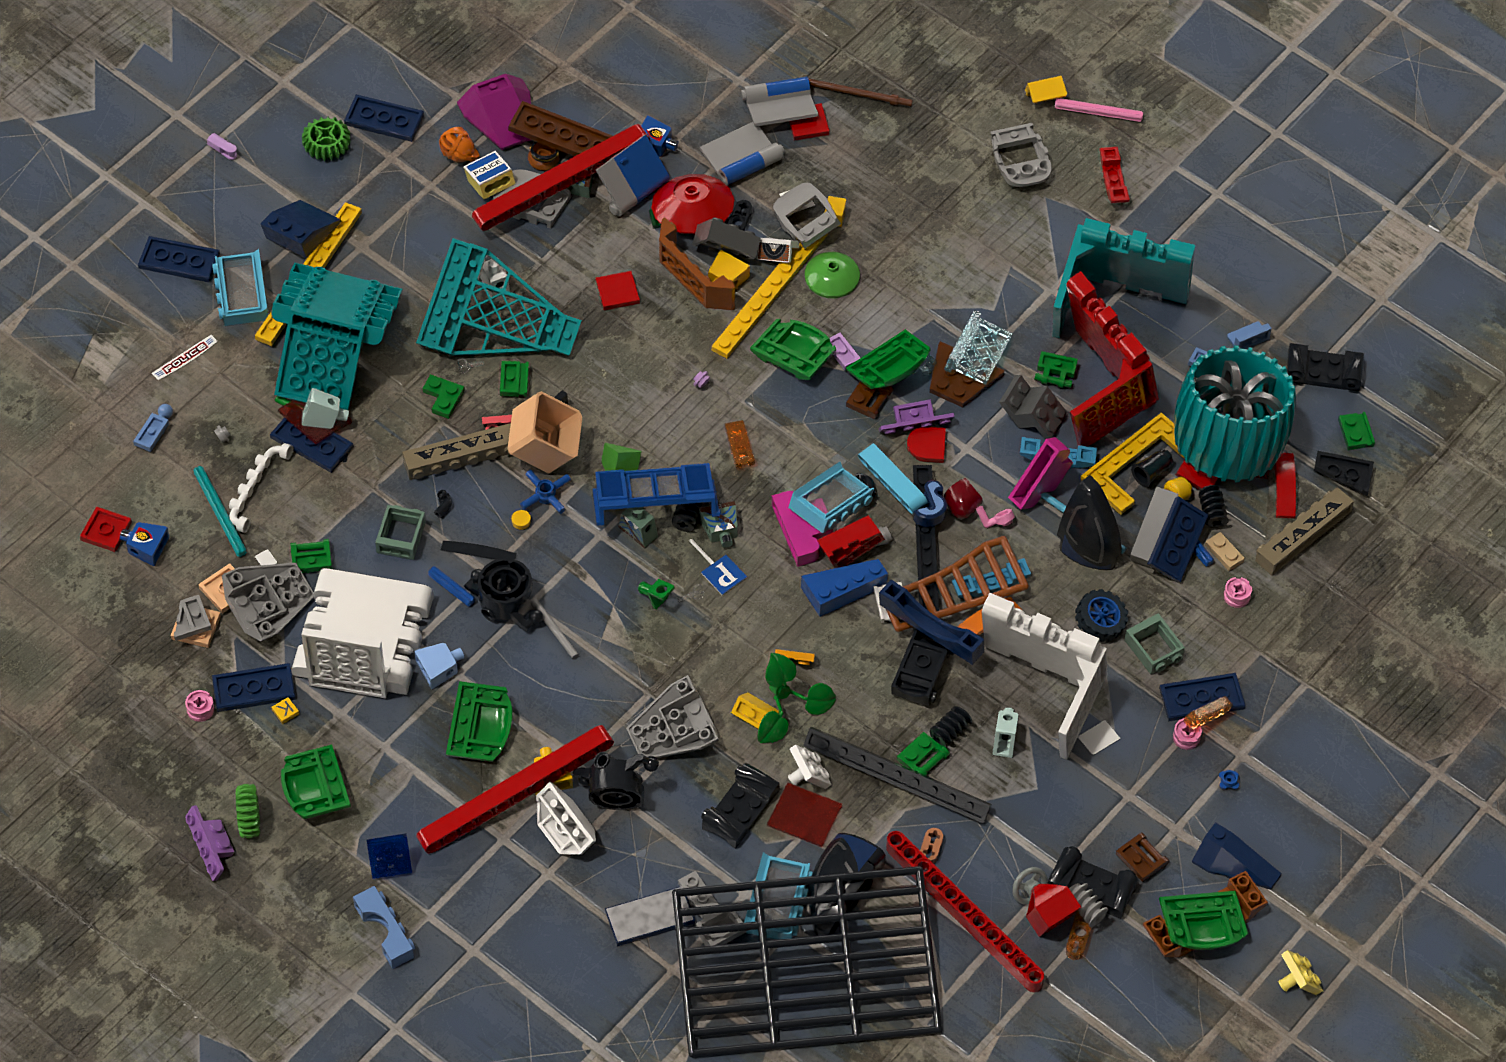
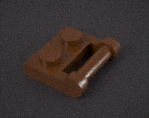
M860 381L847 400L846 407L874 419L878 415V410L887 396H890L893 392V388L889 386L870 389ZM877 391L880 392L872 407H867Z
M1143 832L1116 850V855L1142 882L1159 869L1166 867L1170 861L1149 843ZM1137 845H1141L1156 862L1154 863Z

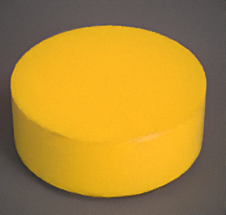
M518 510L512 514V525L516 529L523 530L530 526L531 517L527 511Z

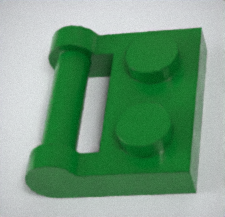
M329 539L302 544L290 543L292 563H296L302 573L332 569ZM324 549V550H319V551H310V552L297 553V552H299V551H308V550Z
M923 732L897 756V761L903 766L927 776V773L940 760L946 759L950 752L946 747L941 746ZM933 751L936 752L925 765L918 767Z

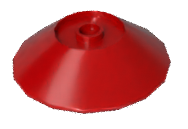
M687 174L675 177L662 185L653 196L651 209L655 219L660 224L665 217L669 222L675 224L678 233L695 234L698 224L712 218L722 219L724 223L733 212L735 199L731 189L720 179L705 174Z

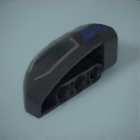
M1089 475L1078 484L1065 508L1057 532V536L1060 538L1059 548L1066 557L1082 566L1097 570H1112L1116 566L1117 557L1122 553L1120 532L1107 497L1099 483Z
M838 833L820 856L812 876L882 870L885 866L886 855L880 847L864 838L848 833ZM874 879L843 881L844 893L869 891ZM835 882L810 885L809 896L836 894ZM860 900L845 901L846 913H851ZM837 902L809 905L810 916L838 914ZM839 922L812 924L813 930L818 936L831 935L840 926Z

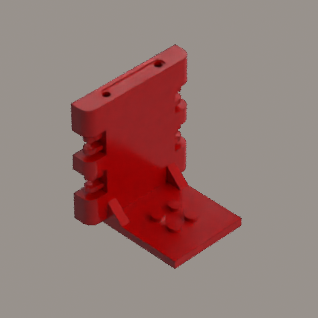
M1080 271L1071 277L1066 284L1076 331L1086 344L1098 353L1109 372L1118 378V380L1070 411L1077 445L1089 447L1141 411L1154 405L1159 400L1153 364L1149 361L1150 358L1147 350L1132 332L1127 334L1126 327L1123 324L1119 325L1118 315L1110 306L1106 307L1102 298H1097L1095 287Z

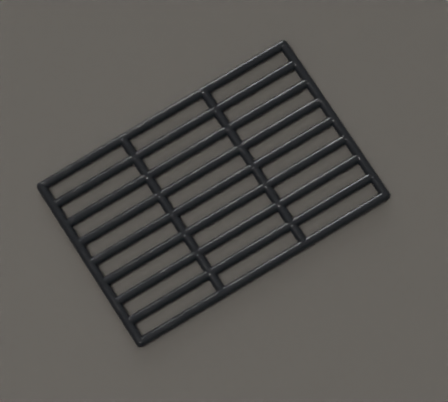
M921 866L680 888L672 891L687 1046L690 1057L942 1033V1019L924 872ZM916 875L917 886L844 893L843 881ZM835 882L836 894L763 901L762 889ZM754 890L755 902L682 908L681 897ZM918 894L919 906L846 913L845 901ZM832 902H837L838 914L765 921L764 909ZM756 910L757 921L692 928H684L683 916ZM921 915L922 926L849 933L847 921ZM832 922H839L841 934L767 940L766 929ZM758 930L759 941L693 948H686L685 936ZM923 934L924 946L851 953L850 941ZM842 942L843 954L769 960L768 949ZM760 950L761 961L695 968H688L687 956ZM919 954H925L927 966L853 973L852 961ZM844 962L845 974L772 980L771 978L772 968ZM751 970L763 971L764 981L698 988H690L689 976ZM928 974L929 986L858 993L855 991L854 981ZM838 982H846L848 994L775 1001L773 996V989ZM765 990L766 1001L702 1008H692L691 996ZM924 994H930L932 1006L858 1013L857 1001ZM849 1002L850 1014L776 1021L775 1009ZM767 1010L768 1022L694 1029L693 1017ZM933 1014L934 1026L860 1033L859 1021ZM851 1022L852 1034L778 1041L777 1029ZM769 1030L770 1042L696 1049L695 1037Z

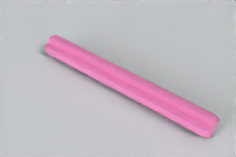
M1061 98L1055 100L1056 109L1141 122L1143 119L1142 111Z

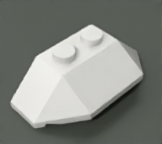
M549 782L536 795L537 825L557 852L566 855H582L596 841L595 829L575 802L552 782Z

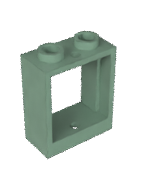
M387 505L375 542L376 552L414 560L426 523L425 512L418 509L403 508L399 505ZM392 520L417 525L412 543L387 538Z
M1159 613L1126 630L1125 642L1150 674L1161 672L1168 665L1176 664L1182 660L1185 647ZM1157 631L1172 652L1153 661L1138 641Z

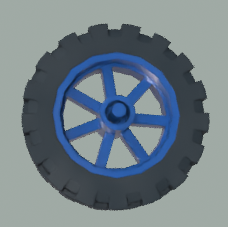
M1103 589L1098 591L1092 590L1089 594L1086 593L1075 609V613H1077L1075 620L1079 623L1078 627L1085 633L1099 638L1101 642L1105 640L1111 641L1114 637L1117 638L1126 627L1128 610L1125 609V603L1121 602L1120 598L1117 595L1114 596L1112 592H1105ZM1090 606H1092L1095 611H1090Z

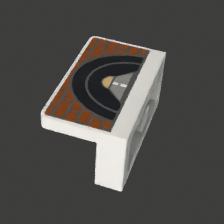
M761 238L757 259L791 262L792 248H799L800 241Z

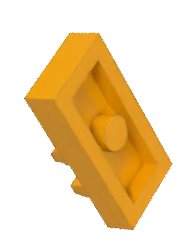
M775 650V653L798 660V664L810 665V661H815V654Z

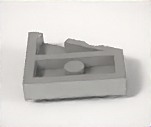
M199 595L180 600L179 614L176 620L177 626L174 632L175 641L212 630Z

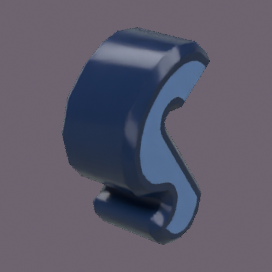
M930 480L924 485L925 492L923 494L928 501V507L914 511L913 520L916 524L923 527L935 526L942 523L946 518L947 502L943 497V486L935 480Z

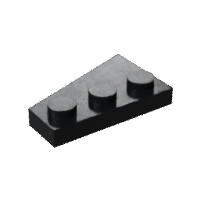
M1317 451L1314 470L1368 496L1374 461Z

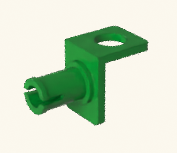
M658 579L653 585L643 581L638 587L639 593L649 596L654 609H657L675 589L674 585Z

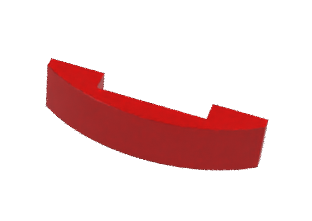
M1118 147L1100 148L1102 173L1110 202H1129L1127 186L1124 184Z
M1282 453L1274 465L1276 474V518L1295 519L1296 474L1294 454Z

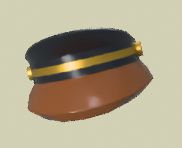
M534 142L530 146L528 161L535 169L546 171L558 164L560 155L557 149Z

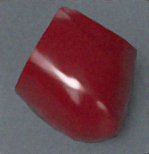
M966 478L953 484L944 494L948 509L953 516L960 520L969 517L983 503L980 494Z

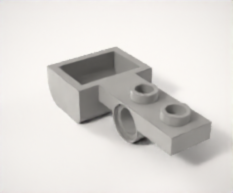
M696 871L678 880L681 888L706 886ZM712 894L687 896L691 907L719 905ZM736 912L700 915L702 920L696 923V927L743 922ZM746 931L698 936L705 946L724 945L746 933Z

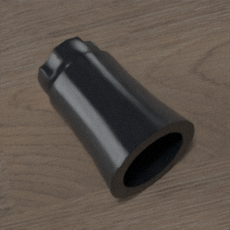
M1161 449L1146 459L1133 464L1131 472L1134 479L1140 485L1148 487L1161 473L1173 464L1172 454L1168 450Z

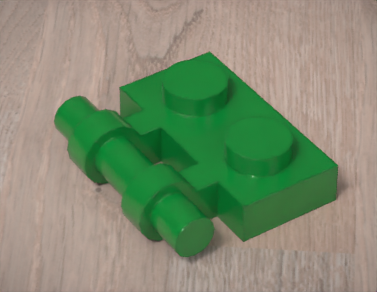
M1041 351L1037 370L1043 371V374L1036 373L1034 380L1041 381V384L1047 385V383L1058 385L1060 388H1071L1072 381L1067 380L1066 376L1074 378L1078 359ZM1053 373L1060 375V378L1049 376V374Z

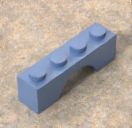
M373 886L353 896L354 906L364 922H378L388 930L387 938L382 943V951L391 968L394 969L413 959L415 946L410 938L407 939L405 937L403 925L401 923L397 924L394 919L396 915L391 907L388 908L385 904L386 898L382 891L378 892L376 887Z

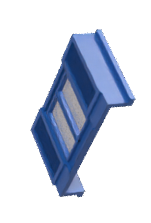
M709 463L681 465V467L595 472L596 488L593 489V499L597 526L604 525V510L710 502L712 517L720 516L714 479L712 480Z

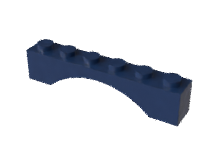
M890 580L879 592L880 606L971 665L984 653V639L969 629L955 627L937 618L925 609L907 589L895 581Z

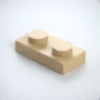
M1221 532L1205 541V546L1228 571L1244 562L1245 558Z

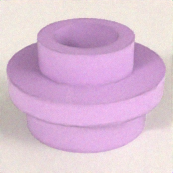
M700 371L694 377V386H698L701 389L710 380L707 371L703 373Z

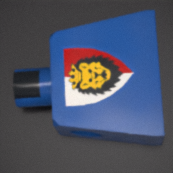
M647 115L641 126L650 137V142L657 155L661 157L666 148L676 151L679 141L672 139L671 127Z
M142 522L136 523L133 531L123 529L120 534V540L127 542L128 553L152 566H155L169 539L168 527Z

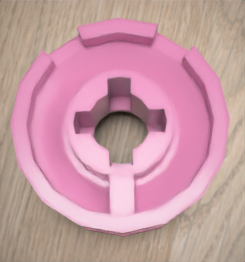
M1234 577L1228 580L1224 591L1226 603L1235 608L1246 606L1252 594L1250 582L1242 577L1241 579Z
M197 690L187 696L185 704L188 716L198 722L210 719L214 713L213 698L210 694L203 690Z
M1190 718L1179 720L1175 724L1173 741L1176 746L1185 750L1195 748L1201 738L1202 729L1200 724Z

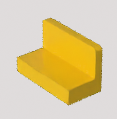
M1062 76L1027 83L1025 88L1026 95L1031 96L1034 104L1067 96Z
M745 693L738 696L731 713L759 729L762 718L768 712L775 711L779 714V710L752 694Z

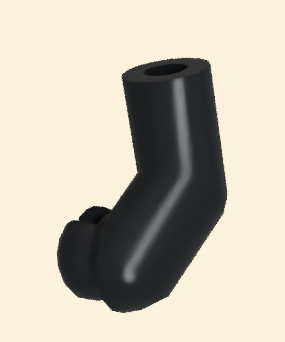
M862 473L855 474V477L869 488H874L872 497L876 496L873 479Z
M440 490L437 493L440 506L434 511V514L438 518H441L452 506L450 495L446 490Z

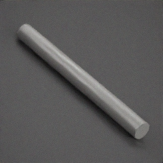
M536 598L530 602L535 610H540L543 613V621L571 658L576 659L579 656L577 651Z

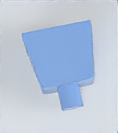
M445 643L414 651L415 661L431 689L456 675L458 672L456 662L464 659L461 648L450 652Z

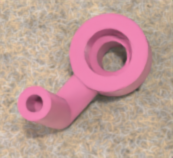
M983 506L976 508L985 528L996 524L1007 526L1015 518L1012 509H1005L989 519Z

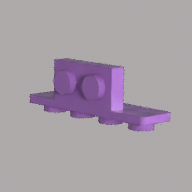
M931 399L897 405L893 407L896 423L881 426L879 432L892 434L896 432V429L903 428V431H909L918 425L930 427L934 422L947 424L951 422L950 420L955 415L950 413L934 416Z
M194 805L185 816L186 823L190 827L193 839L200 851V856L206 865L207 872L212 881H217L224 871L219 858L231 857L234 850L221 820L203 821L197 805Z

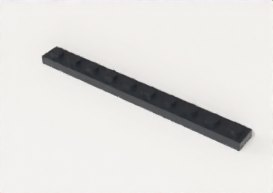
M913 465V484L924 493V485L928 481L933 480L932 465ZM915 523L917 577L919 581L937 573L935 526L923 527ZM934 582L925 587L936 611H939L938 586ZM918 590L919 603L927 609Z
M809 728L803 746L978 822L985 823L992 806L991 803L819 729Z

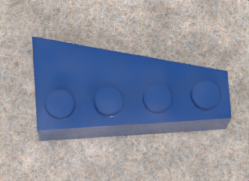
M879 559L803 575L801 576V589L821 617L874 592V586L882 587V585L887 584L888 573Z

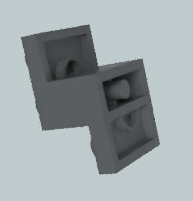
M1015 375L999 401L1018 428L1036 427L1045 440L1053 437L1067 413L1048 386L1030 387L1022 375Z

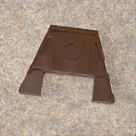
M940 341L929 393L963 408L980 395L982 390L986 387L989 388L995 380L1004 376L1005 370L989 364L983 375L978 377L948 363L955 352V348Z

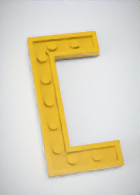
M1161 412L1082 474L1081 480L1091 475L1101 486L1110 506L1122 515L1135 504V500L1110 478L1160 439L1179 454L1174 438V423Z

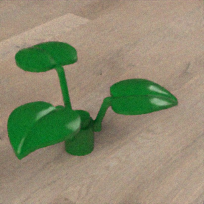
M771 653L765 678L770 685V691L775 695L773 699L776 701L779 714L775 711H770L762 718L758 729V742H776L781 740L788 731V721L782 717L783 711L779 699H785L790 694H793L807 701L805 705L807 712L813 715H820L827 712L836 701V695L831 687L824 683H817L809 689L808 697L793 691L786 682L792 681L795 678V664L784 655Z

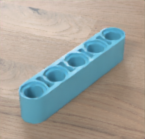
M874 443L858 454L863 465L912 515L915 510L921 509L928 503L924 494Z

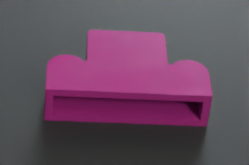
M1056 437L1047 438L1008 498L1022 510L1037 504L1042 493L1056 490L1073 464V461L1068 458L1070 449Z
M786 491L772 495L771 506L795 563L799 567L813 563L818 559L819 543L817 540L834 532V528L821 533L789 509L794 491ZM822 499L810 501L811 504L823 513H828Z

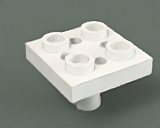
M798 745L790 748L799 766L796 771L788 775L793 785H798L804 779L824 789L832 785L828 779L830 777L829 773L822 767L820 763L821 758L816 752L809 751L807 748Z

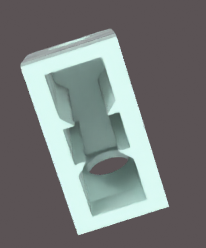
M312 388L303 410L302 425L331 429L336 419L347 421L349 410L339 408V397Z
M1005 708L1003 711H999L993 755L1010 758L1013 756L1018 713H1015V710L1012 708ZM1002 734L1009 735L1008 740H1003Z

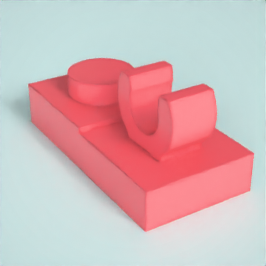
M512 415L482 417V425H487L485 428L487 430L490 427H498L497 424L499 423L510 424Z

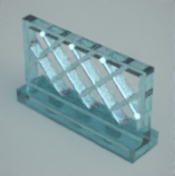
M974 310L950 354L944 370L951 373L952 369L986 385L1013 333L980 318L981 313ZM979 325L986 327L988 331L981 332ZM1000 334L1006 337V339L998 340L996 335ZM991 336L993 341L987 342L985 337ZM973 338H980L982 343L975 344ZM997 346L999 351L992 352L990 347ZM985 348L987 353L980 354L978 349ZM967 350H974L976 355L969 356ZM990 358L992 363L986 364L983 359ZM972 360H979L981 365L974 366ZM967 361L969 367L965 368L959 365V363ZM984 370L986 377L978 374L977 371Z

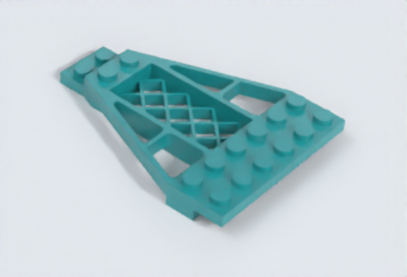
M452 238L416 344L450 356L544 352L552 350L570 356L582 320L563 314L488 249ZM487 256L508 272L504 286L501 289L478 281ZM510 276L514 277L535 295L539 302L506 291ZM485 290L489 299L478 303L474 294ZM487 290L498 294L493 297H490ZM473 296L476 305L468 308ZM502 296L506 305L496 309L492 300ZM505 296L515 299V301L508 303ZM490 301L494 311L484 315L480 306ZM520 302L524 311L514 315L510 306ZM523 302L533 306L525 309ZM478 307L482 317L472 320L468 311ZM508 307L512 317L502 321L498 312ZM538 308L541 317L531 321L527 312ZM540 308L545 309L544 315ZM466 313L470 321L465 320ZM496 313L500 322L490 327L486 317ZM526 314L530 323L520 327L516 317ZM484 319L488 327L476 324V322ZM514 319L518 328L508 333L504 323ZM542 320L537 333L533 324ZM502 325L505 333L494 330V328ZM531 325L535 335L525 339L522 329ZM462 326H469L486 333L481 350L454 351ZM520 331L523 339L511 336V334ZM491 335L524 346L523 348L485 350ZM536 337L534 343L529 342V340Z

